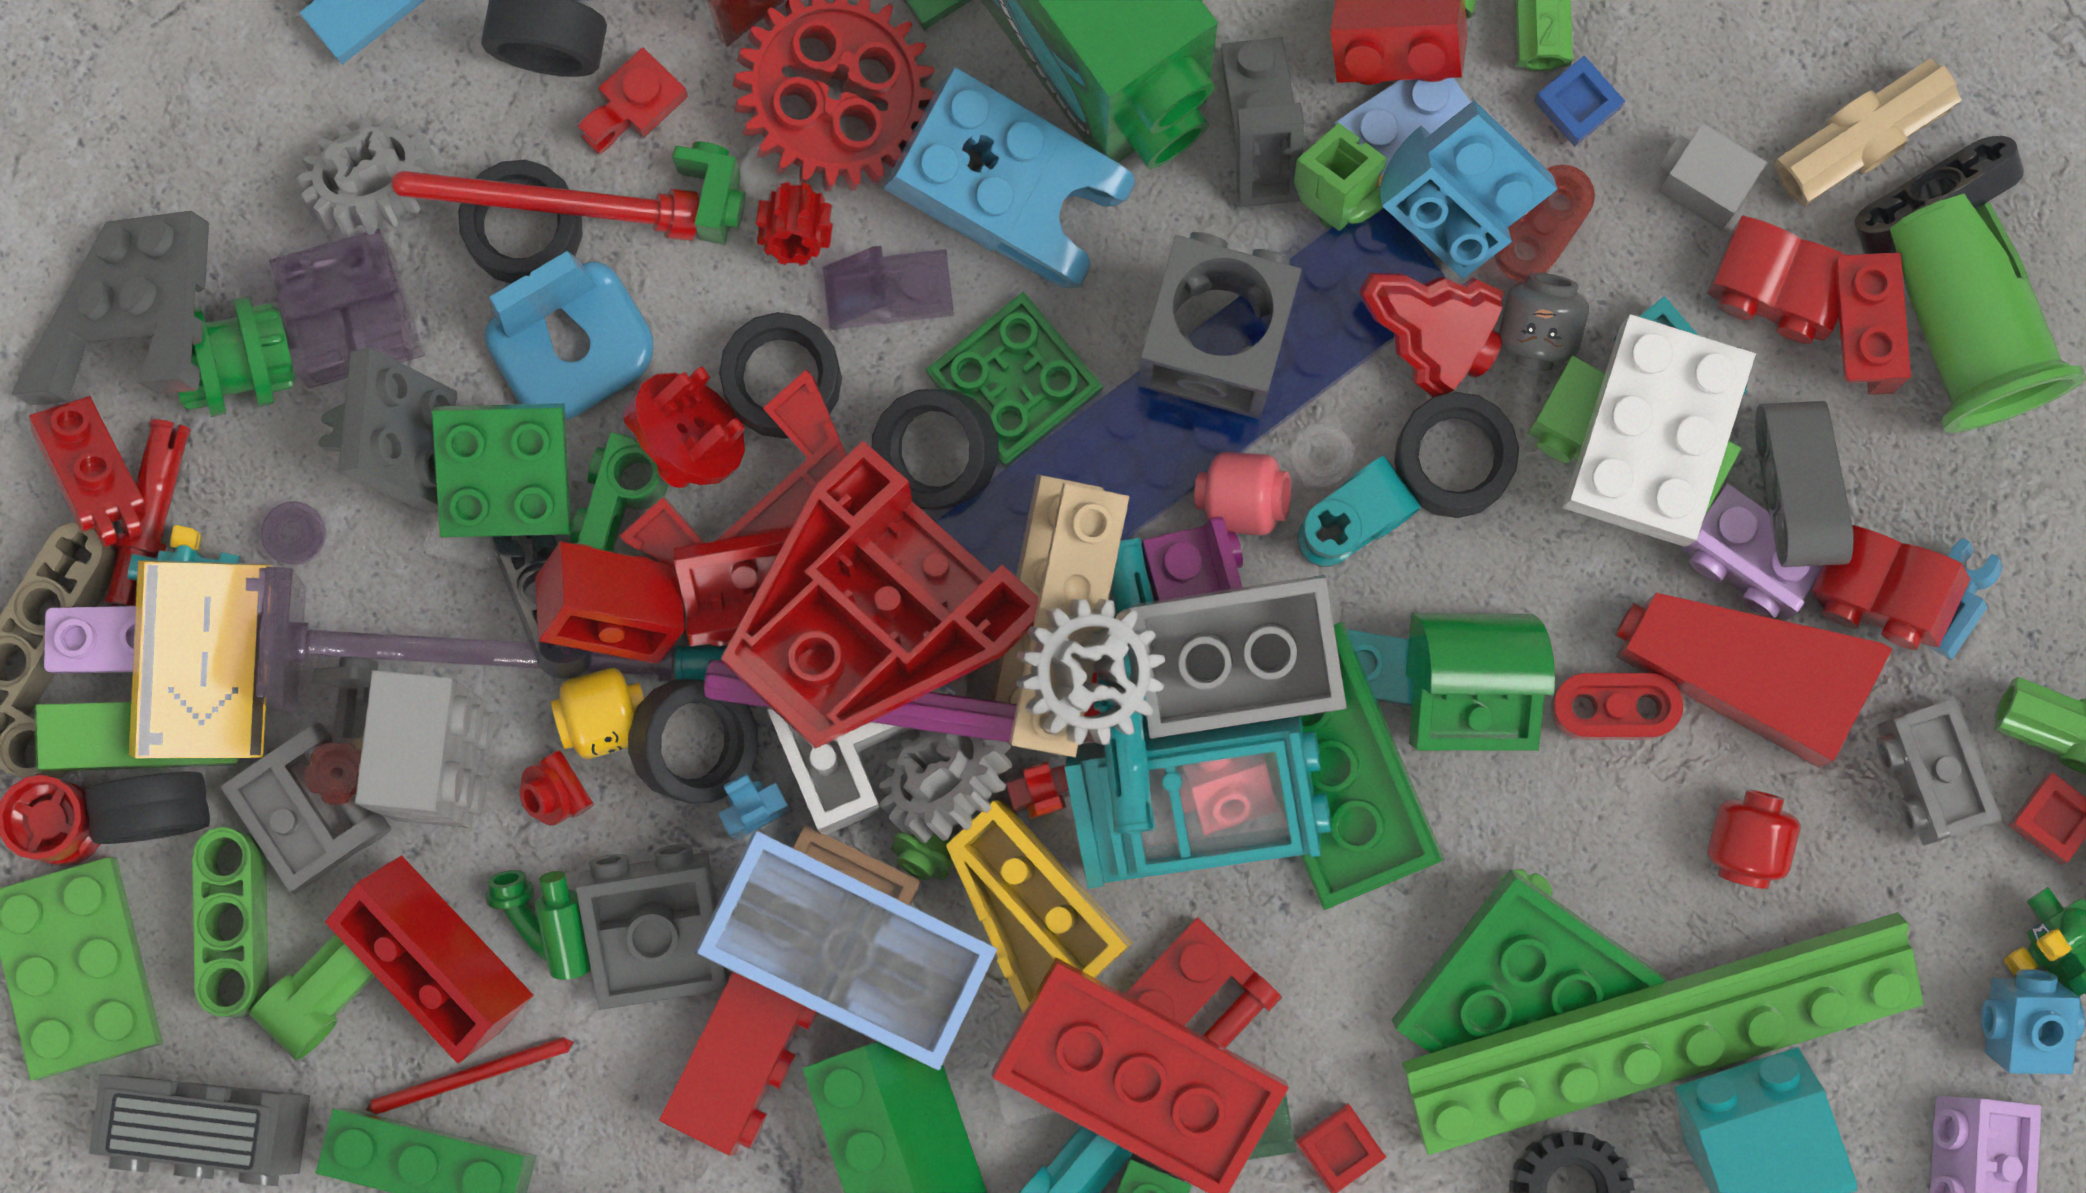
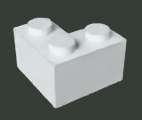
M773 709L767 710L815 825L821 834H830L882 811L858 752L912 728L869 722L814 749Z

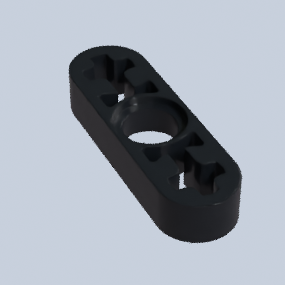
M1990 136L1977 140L1863 208L1857 214L1854 223L1864 253H1897L1890 228L1901 221L1902 218L1940 200L1965 194L1973 207L1977 209L2015 186L2024 175L2016 142L2007 136Z
M525 535L527 539L532 538L534 561L525 564V556L520 544L517 541H512V536H493L494 553L538 665L545 673L555 678L568 679L582 674L591 665L594 652L575 648L574 653L564 655L559 647H554V644L538 641L537 604L531 602L524 594L527 587L535 582L536 575L558 544L554 535Z

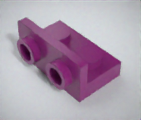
M1222 516L1209 519L1200 527L1145 539L1141 542L1144 563L1154 601L1243 587L1238 568L1243 566L1241 545L1235 532H1227Z

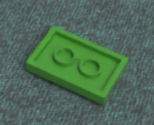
M106 857L0 888V958L30 1080H42L163 1044L117 858Z

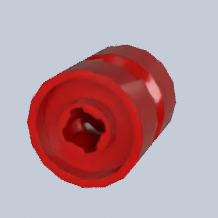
M45 775L26 777L12 785L0 800V837L6 847L18 856L58 866L79 864L91 857L101 844L93 843L90 836L89 815L85 801L87 789Z

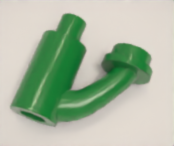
M507 870L491 876L487 881L488 890L485 892L487 905L491 908L503 909L526 945L547 962L551 977L559 980H569L581 977L591 971L577 892L568 889L564 872L551 871L539 878L542 896L535 901L536 914L527 903L534 896L533 884L526 879L523 871Z

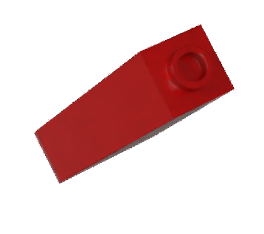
M1655 593L1644 603L1643 607L1633 602L1615 633L1616 637L1624 640L1616 658L1644 673H1656L1667 677L1674 682L1684 695L1818 768L1834 762L1893 650L1891 647L1877 641Z

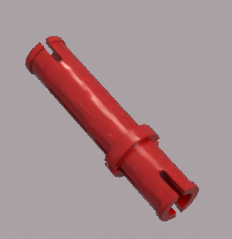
M161 419L150 420V430L136 480V486L145 506V512L137 514L142 528V535L129 539L124 530L123 533L116 534L117 543L113 544V547L118 549V554L108 593L103 601L106 605L117 607L118 605L136 606L137 581L127 579L132 554L157 559L159 551H166L167 546L161 543L187 438L191 433V429L179 424L176 429L173 428L174 422Z

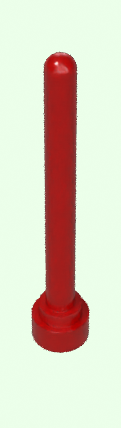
M411 171L397 172L391 180L392 190L402 197L653 224V230L664 232L666 239L692 241L697 231L695 220L699 207V196L696 191L671 188L668 194L658 193L655 199Z

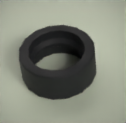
M489 0L481 45L485 52L497 60L517 68L554 76L592 75L599 69L607 23L603 15L575 0Z
M525 159L502 161L480 172L475 178L569 189L566 182L548 166ZM460 204L458 209L459 233L477 265L496 280L512 284L525 275L530 276L532 271L566 251L576 256L583 236L582 216L557 214L558 226L554 238L544 250L527 258H512L499 253L493 248L485 235L484 219L490 206Z
M775 312L754 317L734 332L723 349L719 376L724 397L742 424L760 435L786 439L789 437L767 414L763 407L753 401L746 391L743 377L746 363L752 353L763 344L776 340L793 341L806 348L816 361L819 373L817 386L829 414L839 400L842 375L834 345L819 326L800 315Z
M918 389L896 398L880 415L872 434V449L909 481L912 502L920 509L939 510L953 508L973 500L990 483L998 464L999 438L991 416L975 399L956 390ZM929 411L944 412L956 418L964 427L969 441V460L964 472L954 482L944 486H927L915 480L907 471L902 457V438L907 426L917 416Z
M1451 392L1430 398L1412 412L1397 439L1394 464L1397 474L1422 508L1434 515L1461 518L1481 513L1501 497L1517 471L1519 444L1513 424L1497 405L1476 394ZM1450 419L1467 420L1480 427L1490 439L1494 452L1492 469L1487 478L1475 488L1461 492L1444 490L1432 483L1423 472L1419 459L1420 443L1426 432L1437 423Z
M674 679L653 689L637 706L628 733V754L636 774L652 791L689 804L713 803L728 796L723 785L745 773L750 775L758 754V728L751 709L747 704L709 699L705 696L704 680ZM688 703H702L713 708L720 716L724 727V747L717 764L706 775L700 778L685 779L673 774L666 766L662 756V734L668 719L679 707Z

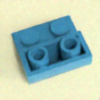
M1473 100L1433 133L1430 134L1425 128L1419 126L1397 149L1384 172L1380 186V198L1382 206L1464 279L1510 244L1512 240L1508 227L1557 190L1554 176Z

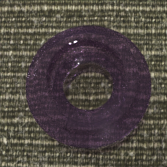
M297 501L285 502L274 507L265 517L261 527V540L267 553L275 560L287 565H301L311 561L322 550L326 540V526L321 515L311 506ZM290 522H300L302 526L300 538L292 543L284 542L282 538L284 527Z

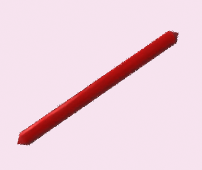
M561 1037L372 1099L366 1111L378 1115L567 1053L574 1041Z

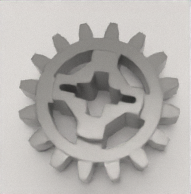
M387 116L380 126H373L370 118L365 117L360 123V129L352 132L347 126L341 125L338 127L340 136L338 139L331 141L321 138L317 143L322 153L320 155L305 156L303 159L308 172L298 175V181L303 189L301 195L312 217H318L323 228L326 230L338 224L342 234L345 236H349L358 225H363L367 234L372 235L375 233L378 223L385 220L392 227L400 225L397 214L403 210L411 213H417L421 210L416 198L402 197L392 190L391 180L397 172L411 171L439 175V170L434 161L436 157L425 134H418L414 124L410 121L398 127L393 116ZM333 190H338V194L333 193Z
M1072 599L1070 606L1071 616L1069 617L1059 608L1051 607L1046 612L1051 627L1045 630L1030 626L1027 631L1030 637L1038 643L1034 652L1020 651L1017 654V659L1031 665V674L1016 680L1017 687L1034 690L1036 694L1025 706L1027 712L1037 715L1047 711L1049 714L1045 719L1043 729L1049 733L1057 734L1068 724L1067 741L1077 744L1083 743L1088 730H1090L1094 742L1102 745L1109 744L1111 736L1110 727L1112 726L1122 734L1130 735L1135 732L1129 716L1133 712L1151 716L1154 710L1144 700V696L1147 691H1163L1164 684L1160 681L1150 678V668L1165 663L1164 656L1147 653L1145 646L1151 643L1156 636L1154 631L1151 629L1133 631L1132 628L1138 616V613L1133 610L1124 609L1113 618L1114 602L1110 600L1099 599L1093 613H1091L1086 599ZM1083 627H1102L1099 633L1094 632L1087 642L1077 643L1066 637L1073 631ZM1126 653H1128L1131 666L1130 680L1126 678L1123 661ZM1071 656L1096 661L1094 669L1100 674L1099 678L1109 686L1086 682L1087 674L1080 668L1081 664ZM1050 662L1055 664L1058 685L1054 691L1051 687L1049 676ZM1105 700L1114 704L1112 708L1101 714L1079 716L1081 711H1087L1094 701Z
M919 730L920 737L914 742L904 739L900 743L903 751L899 758L888 760L886 764L894 774L892 777L880 782L879 788L887 795L880 802L881 808L889 815L888 819L903 833L910 836L915 835L922 843H927L933 833L943 841L948 840L953 826L958 823L965 830H968L972 825L971 815L976 810L988 813L991 809L988 800L992 793L1003 791L1006 786L998 778V775L1012 768V762L1005 755L1011 748L1009 742Z

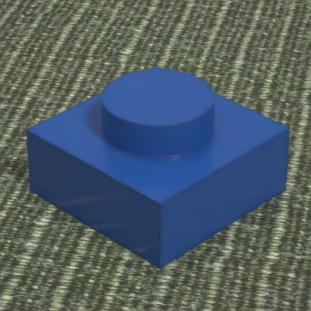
M1584 55L1537 93L1534 102L1570 143L1576 147L1622 109L1625 100Z

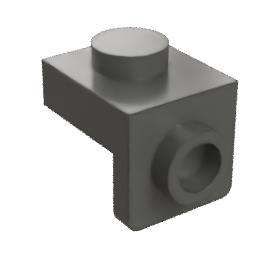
M360 657L339 658L338 667L314 669V683L339 689L332 752L349 756H360L362 754L372 670H378V662L375 660Z

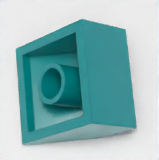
M1799 1047L1674 1087L1683 1142L1711 1193H1852L1858 1191L1857 1180L1825 1090Z

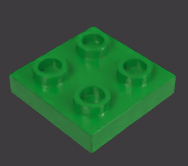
M565 403L435 406L432 410L440 538L561 535L570 533L571 509Z

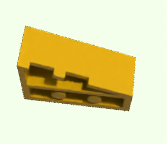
M999 800L993 801L990 804L991 809L988 813L981 812L972 820L971 827L968 830L963 829L946 847L979 921H982L992 946L997 948L998 964L1005 979H1008L1020 1009L1024 1014L1056 957L1097 978L1134 942L1005 801Z

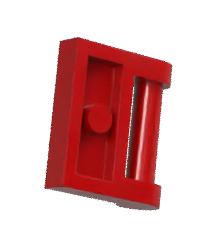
M1198 917L1125 993L1129 997L1185 1026L1231 977L1245 991L1202 1035L1224 1048H1227L1263 1008L1270 1012L1282 999V996L1263 977L1255 972Z

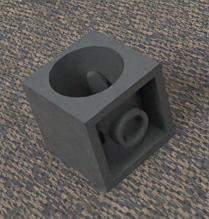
M1192 232L1189 238L1175 234L1141 355L1138 386L1261 419L1302 268L1291 266V260L1287 256L1275 251L1255 249L1252 255L1228 249V243L1224 239L1208 233ZM1210 290L1229 291L1242 296L1250 302L1257 318H1262L1265 335L1253 347L1249 345L1235 355H1212L1193 346L1185 332L1179 331L1174 315L1179 307L1193 296Z

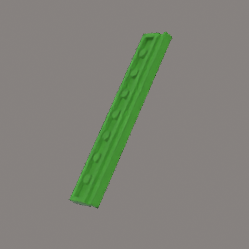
M1897 912L1401 1062L1406 1075L1408 1091L1422 1145L1426 1153L1432 1155L1923 1006L1914 952L1908 942V922Z

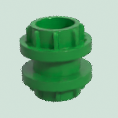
M249 296L233 299L236 317L205 323L201 306L194 307V317L203 322L202 342L197 345L192 344L191 363L200 368V382L197 391L178 392L181 406L183 405L187 410L208 407L210 416L216 417L227 414L224 396L254 390L258 407L274 404V392L292 388L295 375L278 308L271 303L252 307Z

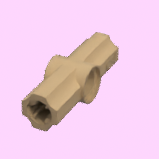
M1929 58L1875 94L1872 90L1861 95L1832 116L1826 122L1825 128L1813 136L1804 139L1775 161L1773 166L1777 171L1779 183L1791 199L1806 207L1858 171L1862 175L1866 174L1900 151L1909 143L1908 138L1923 128H1927L1935 120L1950 113L1962 101L1958 94L1957 82L1944 65H1939L1932 58Z

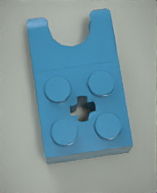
M955 67L940 82L882 189L989 251L994 249L1045 280L1061 288L1070 289L1081 287L1089 272L1090 260L1085 251L1077 247L1063 234L1059 220L1062 202L1066 198L1077 196L1093 201L1103 207L1116 206L1129 198L1135 186V178L1128 169ZM962 149L966 151L973 149L978 152L984 165L977 171L971 170L967 166L970 156Z

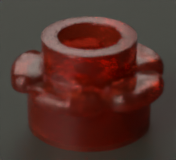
M329 742L317 747L310 755V766H307L304 770V780L308 790L313 794L318 793L321 795L322 801L327 804L342 805L348 803L350 797L357 793L362 752L355 750L356 746L349 743ZM332 769H342L343 776L339 779H334L330 774Z

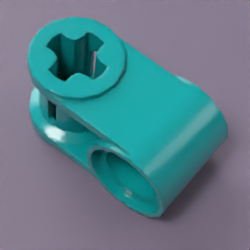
M1382 456L1354 474L1338 490L1320 501L1308 512L1306 519L1299 528L1297 545L1302 556L1311 564L1319 567H1333L1342 563L1374 539L1378 540L1396 529L1417 513L1422 506L1386 457ZM1337 525L1341 529L1342 533L1336 542L1333 539H1328L1322 543L1316 536L1321 526L1328 529Z

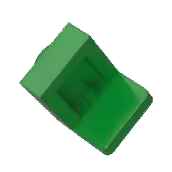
M693 142L692 148L675 146L672 160L677 172L681 175L705 179L695 220V227L700 239L726 245L729 228L740 227L746 201V192L738 190L742 174L736 157L729 156V150L709 142Z

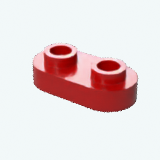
M1581 673L1568 678L1557 688L1551 702V713L1557 727L1563 733L1575 739L1652 740L1664 736L1677 726L1682 717L1684 705L1678 687L1670 679L1660 674ZM1585 697L1591 701L1594 708L1591 718L1581 719L1574 714L1572 703L1575 698ZM1640 697L1651 698L1656 703L1657 714L1654 719H1645L1637 712L1636 704Z

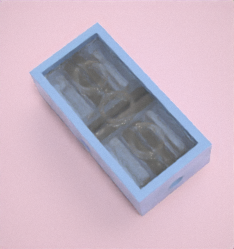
M756 831L752 833L694 953L929 1067L940 1070L997 948Z

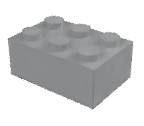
M1325 575L1132 604L1129 610L1138 613L1136 623L1132 628L1133 631L1151 629L1156 634L1151 643L1145 646L1147 653L1162 655L1165 662L1157 667L1150 668V678L1164 684L1163 691H1147L1145 694L1146 702L1154 710L1151 716H1146L1150 739L1347 709Z
M372 670L355 804L394 821L471 828L473 814L482 813L486 797V777L478 775L481 750L490 749L494 733L493 712H486L487 702L453 678Z

